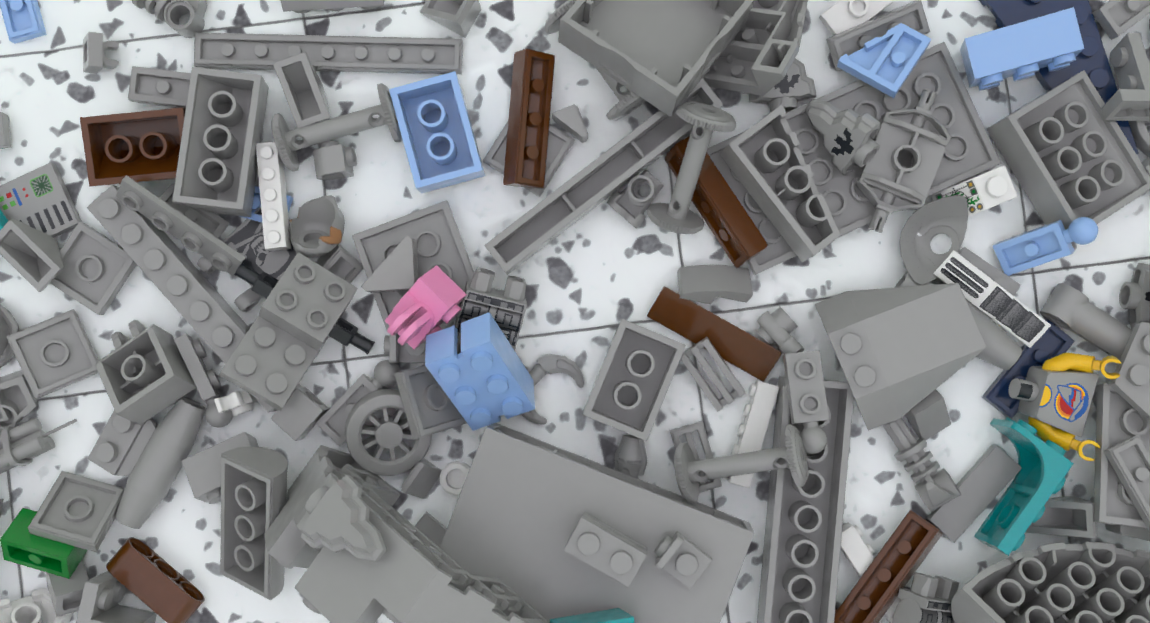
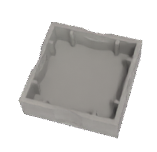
M576 0L560 19L558 42L672 117L677 107L685 101L747 22L755 0Z

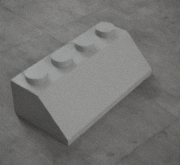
M192 67L172 202L217 214L251 217L258 170L256 143H261L269 90L262 75Z

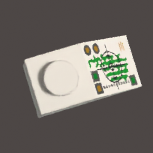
M1005 165L930 195L932 202L954 195L964 196L968 202V217L1018 197Z

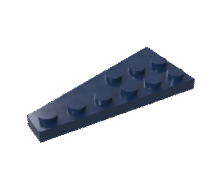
M979 0L983 7L987 6L997 19L995 23L999 28L1074 7L1084 49L1075 57L1076 61L1070 63V66L1049 72L1048 67H1044L1035 72V77L1046 91H1050L1085 70L1105 104L1118 91L1088 0ZM1116 121L1135 153L1139 154L1129 122Z

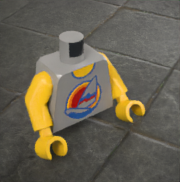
M1063 353L1046 360L1042 366H1031L1028 369L1026 380L1013 379L1009 385V395L1013 399L1020 400L1019 412L1028 416V424L1038 431L1036 434L1043 441L1050 440L1067 451L1070 449L1076 450L1082 459L1094 461L1095 459L1084 456L1082 448L1086 444H1092L1100 448L1098 443L1088 439L1079 441L1075 437H1082L1096 388L1099 374L1093 373V371H1101L1106 378L1116 379L1120 377V374L1106 372L1105 365L1109 362L1121 363V361L1114 356H1107L1100 361L1095 360V356Z

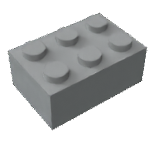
M621 319L582 415L647 441L686 345Z

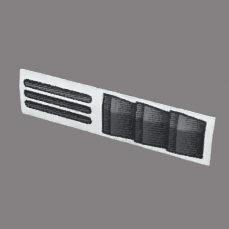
M954 250L933 273L946 284L959 283L968 301L1029 348L1051 326V324Z

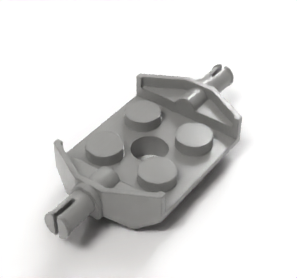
M923 89L919 102L914 109L890 111L882 115L881 119L883 121L875 139L880 148L875 156L865 165L860 179L855 183L873 206H875V213L868 226L870 230L875 229V232L882 233L889 214L896 211L919 209L925 203L950 140L945 127L932 116L933 112L930 111L937 95L934 91L930 93L931 90ZM901 150H907L912 153L914 163L911 168H904L898 163L897 157Z

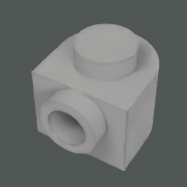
M327 141L320 143L319 148L313 151L317 179L334 180L354 176L353 166H357V157L353 146L345 147L343 144H339L338 141Z

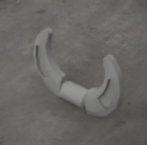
M545 355L536 360L539 364L529 372L534 381V386L547 374L546 372L550 375L553 373L568 374L576 381L579 388L584 386L581 370L574 361L566 356ZM535 410L521 414L530 422L542 425L547 423V419L540 416Z

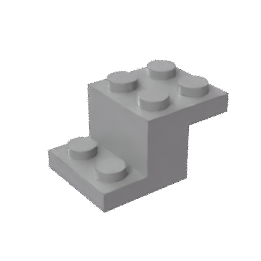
M106 571L85 581L76 623H155L157 614L147 610L119 605L118 603L124 598L126 587L114 578L109 571Z

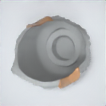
M332 195L322 196L304 203L299 207L298 217L289 220V239L296 254L299 252L307 258L321 257L330 253L342 241L345 225L344 215L339 209L335 197Z

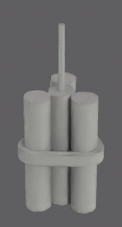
M33 418L14 428L6 427L2 429L0 434V474L16 466H26L32 463V458L55 448L54 440L48 435L77 422V419L69 421L47 433L42 430L41 422L37 418Z

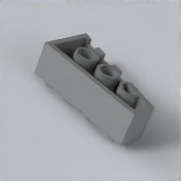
M780 105L730 142L719 155L801 262H804L815 256L841 236L823 194H820L813 180V171L803 158L799 149L800 142L795 131L792 132L786 120L787 113L783 105Z

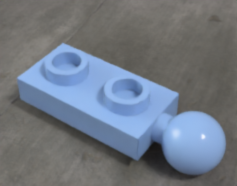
M1079 217L1073 220L1069 228L1065 230L1062 221L1058 220L1000 241L993 245V249L1004 274L1010 276L1071 255L1075 251L1071 242L1080 245L1093 242L1098 235V226L1091 218Z

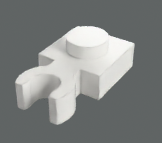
M243 390L214 399L218 413L231 410L234 417L253 410L251 404L257 402L252 394Z

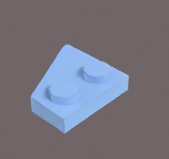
M900 23L888 30L884 36L875 37L866 42L862 49L849 56L847 54L841 56L837 67L894 98L928 48L931 38Z

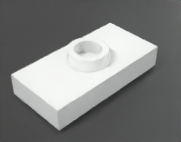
M839 0L822 13L819 19L834 36L871 20L891 5L894 0Z

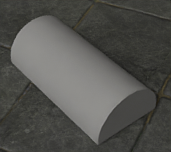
M241 447L221 454L220 574L268 600H272L283 590L285 567L278 563L274 557L267 554L264 534L287 503L288 462L281 453L272 449Z

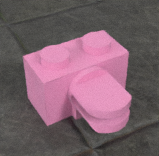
M436 265L422 275L392 309L393 311L385 319V322L389 325L387 332L391 336L397 333L400 336L397 340L400 345L403 346L408 343L413 349H416L426 341V335L442 330L440 325L443 322L448 324L459 314L462 309L458 304L467 294Z

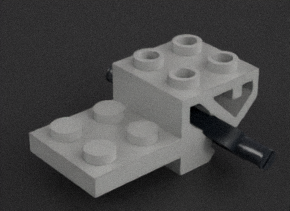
M297 253L280 280L266 272L259 274L244 265V263L240 264L234 275L253 285L251 290L266 298L261 306L258 317L220 371L219 376L277 410L281 411L329 337L345 346L352 344L367 355L375 342L358 333V327L341 318L358 288L301 253Z

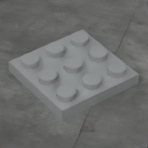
M447 200L352 235L367 278L370 277L406 235L417 242L419 278L437 265L464 291L466 282H471L474 275L473 267ZM408 291L373 293L386 330L389 328V325L385 322V319Z

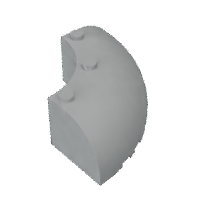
M1065 542L1042 545L1037 549L1025 552L1020 551L979 572L955 593L951 602L954 623H1150V553L1138 549L1133 552L1116 548L1115 544L1102 542H1084L1083 544H1065Z

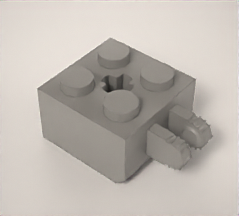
M134 319L128 323L133 338L128 341L127 337L121 332L112 334L111 338L115 350L97 361L95 366L116 415L142 425L197 387L176 346L173 335L155 324L145 329L143 324Z

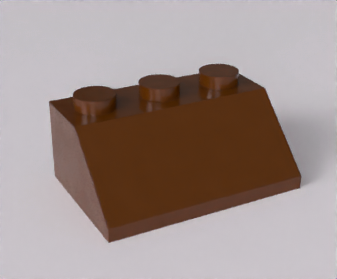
M186 108L80 117L89 187L121 184L122 179L126 175L135 182L175 179Z

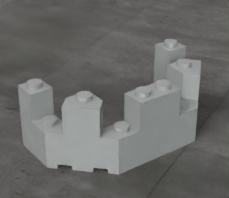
M320 445L288 489L289 501L264 534L267 554L274 557L278 563L288 569L293 567L308 568L294 588L304 597L302 600L304 605L313 612L322 614L330 621L329 623H375L382 613L394 623H550L500 579L470 575L392 507L401 495L380 476L361 468L351 455L346 452ZM347 474L353 477L363 488L361 498L370 507L369 521L380 530L387 549L379 562L357 558L348 550L333 552L325 546L319 549L314 548L301 538V529L310 515L305 510V505L314 491L322 486L330 488L336 481L342 479Z

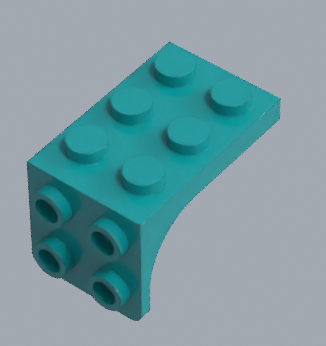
M1006 417L1005 420L994 418L990 425L1004 434L1013 443L1018 455V464L1022 469L1016 474L1014 480L977 530L974 537L985 545L1009 556L1011 551L1017 550L1025 540L1024 533L1031 523H1035L1042 517L1046 508L1044 505L1051 495L1056 494L1062 489L1066 482L1065 476L1074 463L1064 457L1066 451L1050 440L1043 442L1035 436L1038 431L1033 426L1021 419L1016 422Z

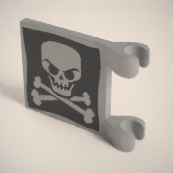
M261 207L254 213L262 215ZM246 219L222 241L245 257L242 262L244 265L259 274L266 272L280 280L297 255L292 244L291 249L266 250L264 246L263 223L251 219ZM204 256L197 262L198 267L207 274H212L217 269ZM249 288L238 296L234 303L239 310L249 312L262 296Z

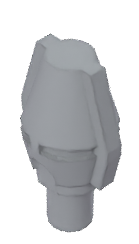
M623 435L614 457L615 470L635 478L644 475L647 466L644 440L632 435Z

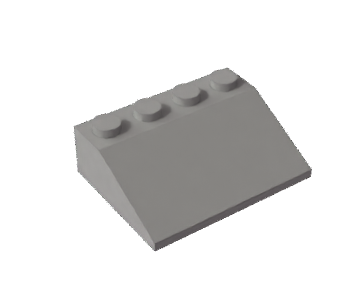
M1085 70L987 128L988 133L1044 224L1047 225L1061 220L1065 230L1069 228L1073 220L1079 217L1091 218L1098 224L1150 190V175L1117 122L1114 120H1104L1101 108L1105 103Z

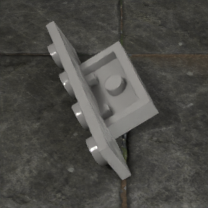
M127 175L122 179L116 197L127 208L138 211L150 219L155 227L175 236L187 249L198 252L210 260L211 264L218 270L226 271L234 276L245 257L219 240V237L228 227L229 222L216 213L172 202L174 184H171L160 197H157Z

